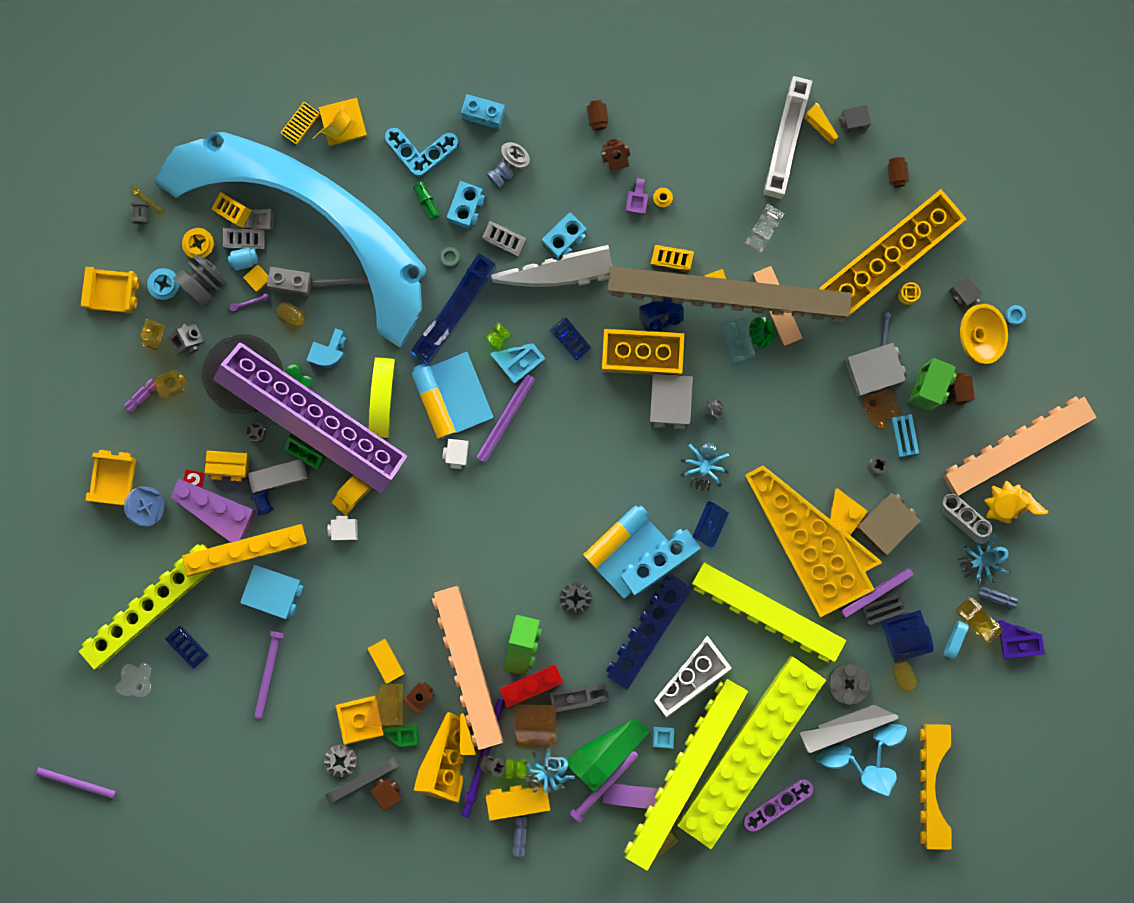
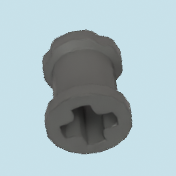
M141 201L131 202L133 218L130 222L139 225L149 224L147 219L149 203Z
M883 456L871 459L868 465L870 473L875 475H881L889 468V462ZM877 463H882L883 465L880 469L874 467Z
M485 755L480 762V768L485 773H491L494 777H501L506 771V763L502 759H495L491 755Z

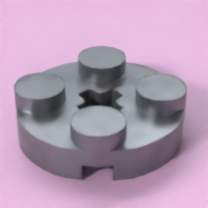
M853 664L840 665L830 674L829 691L838 702L848 705L856 704L862 701L868 694L870 688L869 678L861 667ZM846 679L854 681L852 689H845L846 683L844 681Z

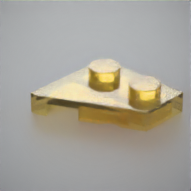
M382 684L363 721V726L403 725V684Z

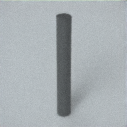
M368 277L312 280V288L369 284Z

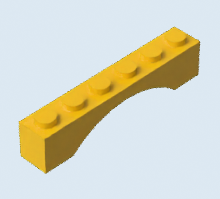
M299 524L182 555L186 575L190 577L245 560L306 546L307 541L303 526Z
M923 724V729H920V741H923V749H920V761L923 762V770H920V782H923V790H920V802L923 803V811H920V822L923 823V831L920 832V843L926 849H952L951 827L947 824L939 810L935 792L936 774L939 764L951 747V725Z

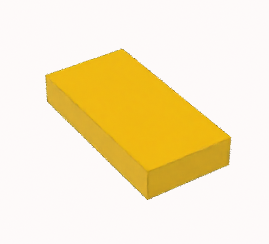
M386 639L367 648L386 684L405 674Z

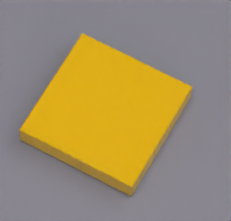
M357 98L319 107L324 127L333 120L344 104L346 105L343 109L355 121V125L350 132L341 139H333L326 135L329 146L367 137Z
M376 696L335 705L344 745L384 736Z

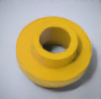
M659 188L653 195L654 203L660 208L668 207L673 201L672 192L667 188ZM662 194L667 196V199L664 201L659 197Z

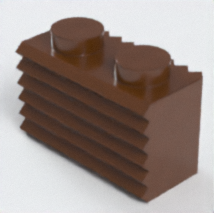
M958 373L954 383L950 384L947 389L949 392L947 400L949 403L947 405L949 406L968 404L975 400L972 376H966V373Z

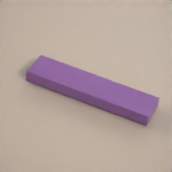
M909 568L902 570L875 587V590L840 609V614L842 617H848L913 576V572Z

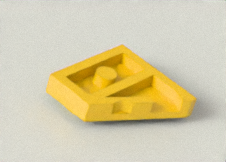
M836 488L830 520L851 535L868 511Z

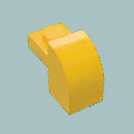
M353 475L340 488L331 503L346 516L352 511L359 500L370 492L372 487Z

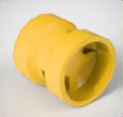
M913 282L906 283L898 291V299L904 305L913 304L921 295L920 287Z

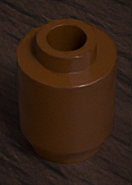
M601 100L591 101L590 105L587 106L589 126H591L593 131L604 130L609 123L606 104L602 103Z
M895 157L889 159V164L887 165L889 184L894 185L895 188L906 186V183L909 182V174L905 158Z

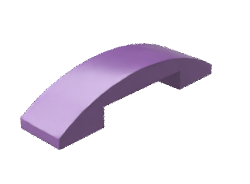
M613 783L603 793L602 803L648 809L650 805L654 806L657 800L654 797L659 788Z

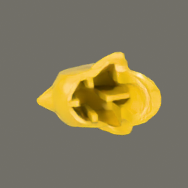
M1005 481L1002 489L992 486L993 497L984 500L989 508L986 518L998 520L1001 523H1011V519H1017V515L1020 512L1023 514L1028 509L1035 515H1046L1049 512L1032 497L1031 493L1021 489L1020 485L1013 487L1008 481Z

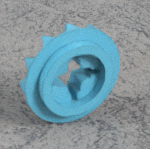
M166 268L155 270L149 276L147 282L150 294L158 300H167L174 297L179 290V284L173 279L176 274ZM167 279L166 283L171 287H164L161 290V286L156 282H164Z

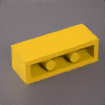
M542 782L530 783V787L522 788V785L511 786L509 791L503 792L502 788L490 790V794H486L489 820L550 811L548 792L544 793Z

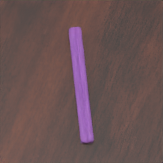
M528 374L525 375L478 453V460L484 463L487 462L535 382V378Z

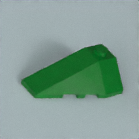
M633 718L579 747L567 759L568 766L595 793L650 731L636 718Z

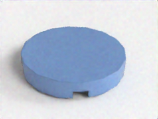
M152 487L133 489L127 495L124 502L126 517L137 526L148 527L157 523L164 514L165 503L160 496L161 494Z

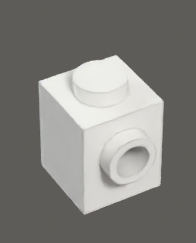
M448 439L447 447L443 448L442 459H446L445 463L449 464L450 468L461 469L462 466L467 465L469 441Z
M336 516V520H331V524H328V537L331 536L333 541L358 540L357 520L348 519V516Z

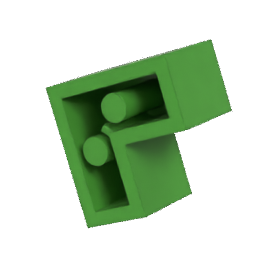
M516 615L503 671L526 676L528 668H533L535 657L531 655H536L538 643H535V640L539 641L542 629L538 628L540 620Z

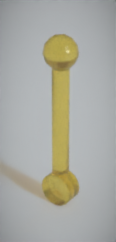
M136 185L131 187V192L138 194L153 206L158 214L164 213V208L156 205L139 191Z

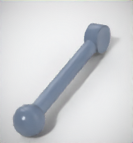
M889 312L883 315L885 324L882 346L886 345L888 324L891 318Z

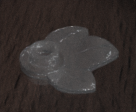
M143 662L138 668L132 664H123L121 668L122 681L115 685L116 690L126 697L134 695L135 697L143 698L147 696L151 691L149 680L152 670L146 662ZM142 684V689L138 691V686Z

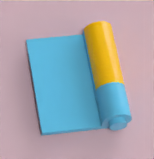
M468 352L431 367L421 364L413 368L414 371L411 374L437 440L449 437L494 418Z
M635 505L583 554L624 599L631 593V590L621 577L623 574L622 570L630 564L634 566L639 563V558L645 553L649 552V554H652L656 551L655 547L662 541L669 542L649 521L647 517L649 513L641 505L639 507ZM674 546L670 549L672 553L677 550ZM662 556L656 557L654 564L660 566L665 561V558ZM640 568L637 574L640 578H646L649 575V570L647 568Z

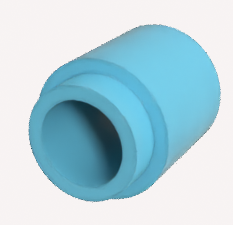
M248 247L231 251V256H228L229 265L231 268L234 267L235 271L259 264L255 248L250 249Z

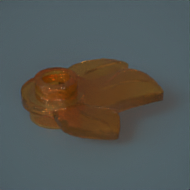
M882 389L877 394L870 393L864 397L863 407L869 412V419L875 426L885 428L886 419L901 415L900 409L893 402L896 396L895 391ZM870 400L876 402L875 407L869 405Z

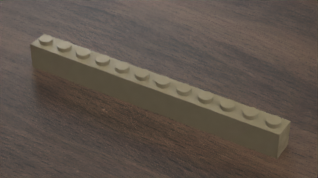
M613 266L610 267L608 293H611L612 297L617 298L629 295L635 300H643L644 297L652 298L651 301L663 302L664 299L672 300L671 303L673 304L692 302V306L703 307L704 304H711V307L716 309H723L724 306L732 307L731 310L743 311L744 308L752 309L751 312L764 313L765 310L772 311L773 315L780 316L784 315V313H792V317L797 318L810 315L812 319L824 320V317L832 318L834 322H844V319L847 320L850 317L852 293Z

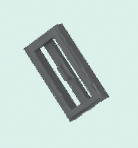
M900 593L862 607L868 625L907 612ZM894 599L897 600V603L871 611L869 613L867 611L868 608L880 605L882 603ZM898 606L900 608L898 611L870 620V616Z

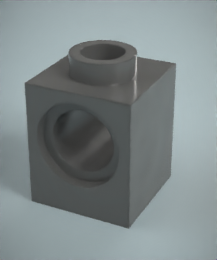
M867 105L843 110L839 117L840 127L844 128L845 134L869 128L871 121Z

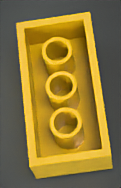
M604 329L602 372L681 376L683 370L684 333Z

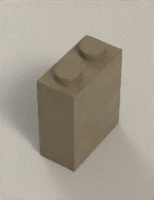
M889 493L856 527L883 556L888 555L920 522L917 518L919 516L918 513L911 507L908 509L903 504L905 502L903 498L897 493L895 495Z

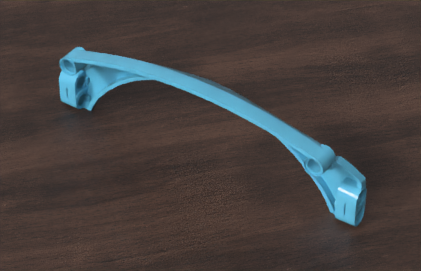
M217 132L211 134L207 140L199 139L173 149L158 173L155 184L175 198H179L195 188L208 184L250 182L274 187L292 194L322 213L339 229L350 243L364 268L373 293L377 333L399 348L404 345L420 318L419 314L422 311L421 284L419 280L425 277L426 267L401 238L374 212L339 185L305 164L272 148L226 132ZM218 136L222 140L221 146H219L217 143ZM413 267L418 270V277L412 274Z

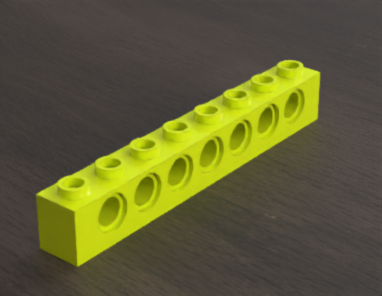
M197 544L189 552L193 553L208 549V546L205 544H202L201 546ZM181 558L174 564L175 568L171 572L166 571L159 577L160 581L155 586L153 584L148 586L143 591L145 594L140 599L137 597L128 604L129 608L125 612H118L112 618L114 621L111 624L103 625L97 631L98 635L96 637L87 639L81 645L83 648L79 650V653L94 670L100 669L213 570L187 577ZM179 573H182L185 577L182 584L176 582V576ZM164 586L169 589V594L165 598L160 593ZM148 600H152L154 604L153 609L150 611L145 608V603ZM133 613H136L138 616L136 624L130 622V616ZM118 626L123 630L122 636L119 638L114 634V630ZM101 640H105L107 643V648L104 651L99 648Z

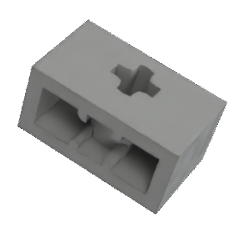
M270 267L267 287L272 291L310 297L313 277L307 272Z

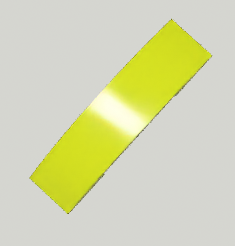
M375 357L370 396L369 430L381 438H389L395 359Z

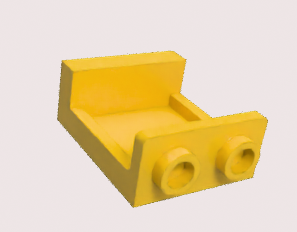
M85 267L81 306L90 310L133 314V309H136L137 306L135 291L139 288V277L133 271L127 273Z
M99 450V453H93L94 465L90 493H86V501L124 506L125 499L133 488L136 459L131 457L130 453L119 452L118 456L111 455V451Z

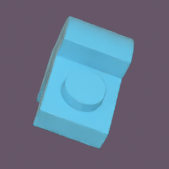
M335 328L329 347L313 342L307 357L308 363L322 368H332L340 364L345 358V354L339 351L345 345V333Z

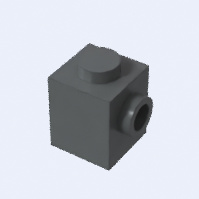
M969 275L949 290L954 296V302L959 307L962 306L963 309L968 305L970 307L975 306L981 301L978 297L983 294Z

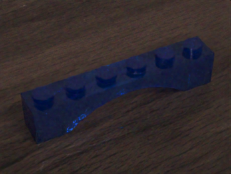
M478 253L444 308L412 348L411 352L414 356L428 365L431 363L495 271L496 264Z

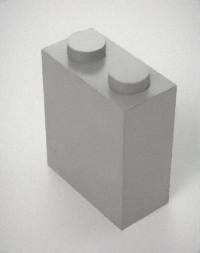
M893 343L845 359L857 397L906 381V369L904 366H901L899 349L894 347Z
M652 375L649 424H654L653 427L665 428V425H673L674 429H685V426L690 425L693 376Z

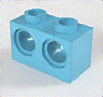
M466 94L461 116L462 119L500 130L505 114V105Z
M460 181L447 215V221L470 229L471 225H475L479 215L476 213L478 206L482 207L485 200L483 189ZM468 193L476 195L472 201L466 200L465 196ZM461 211H466L469 213V216L466 219H460L458 214Z
M569 212L542 238V244L559 260L563 255L571 253V247L575 243L580 244L586 238L587 228ZM571 226L578 229V232L574 235L567 232V229ZM556 240H561L564 246L558 249L553 246V243Z

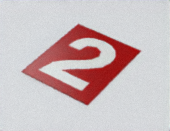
M185 469L183 480L202 488L205 473Z

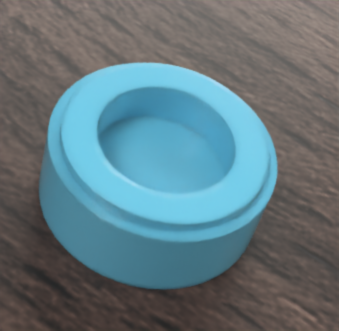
M1011 306L1005 312V320L1012 326H1018L1026 319V312L1021 306Z

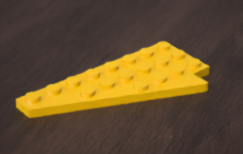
M765 466L745 474L820 617L875 590L866 571L882 563L878 557Z

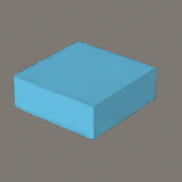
M654 727L653 747L673 749L674 728Z

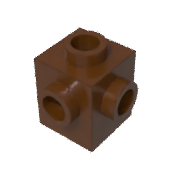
M611 139L606 142L607 144L602 145L603 151L600 152L602 161L607 163L610 172L630 167L627 158L630 156L629 147L624 145L622 140Z

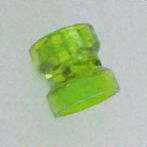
M496 322L491 333H487L484 339L500 350L503 342L508 340L512 334Z
M506 759V779H513L514 777L526 779L527 759H520L519 761Z

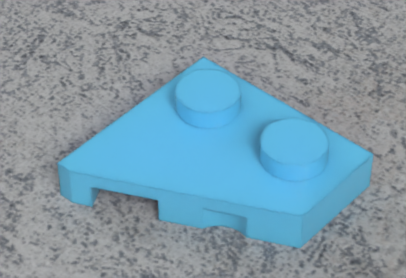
M533 343L499 352L495 351L490 354L514 384L545 360V357Z

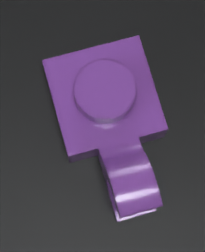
M637 178L635 192L629 191L626 212L645 215L648 194L643 193L645 179Z

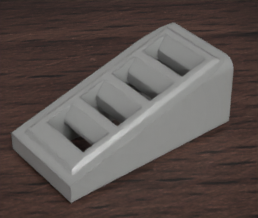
M489 221L482 236V241L519 257L526 238ZM494 229L496 230V233L492 239L490 238V235ZM500 233H503L501 241L498 242L497 239ZM510 236L511 239L508 246L504 245L507 237ZM515 239H517V240H519V241H518V243H517V245H516V248H515V250H514V249H512L511 247H512V245H513Z
M223 228V248L225 250H239L248 247L250 249L265 250V230ZM230 235H233V244H230ZM238 235H242V244H238ZM246 235H250V244H246ZM255 235H258V245H254Z

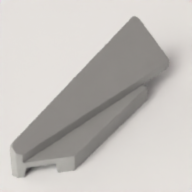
M871 705L817 725L818 729L803 731L799 734L806 752L812 753L897 720L899 717L876 705Z

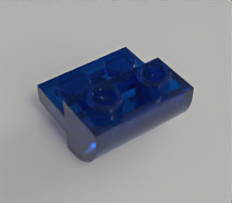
M921 610L882 621L881 624L887 637L888 647L894 663L933 652L932 636L928 625L926 626Z

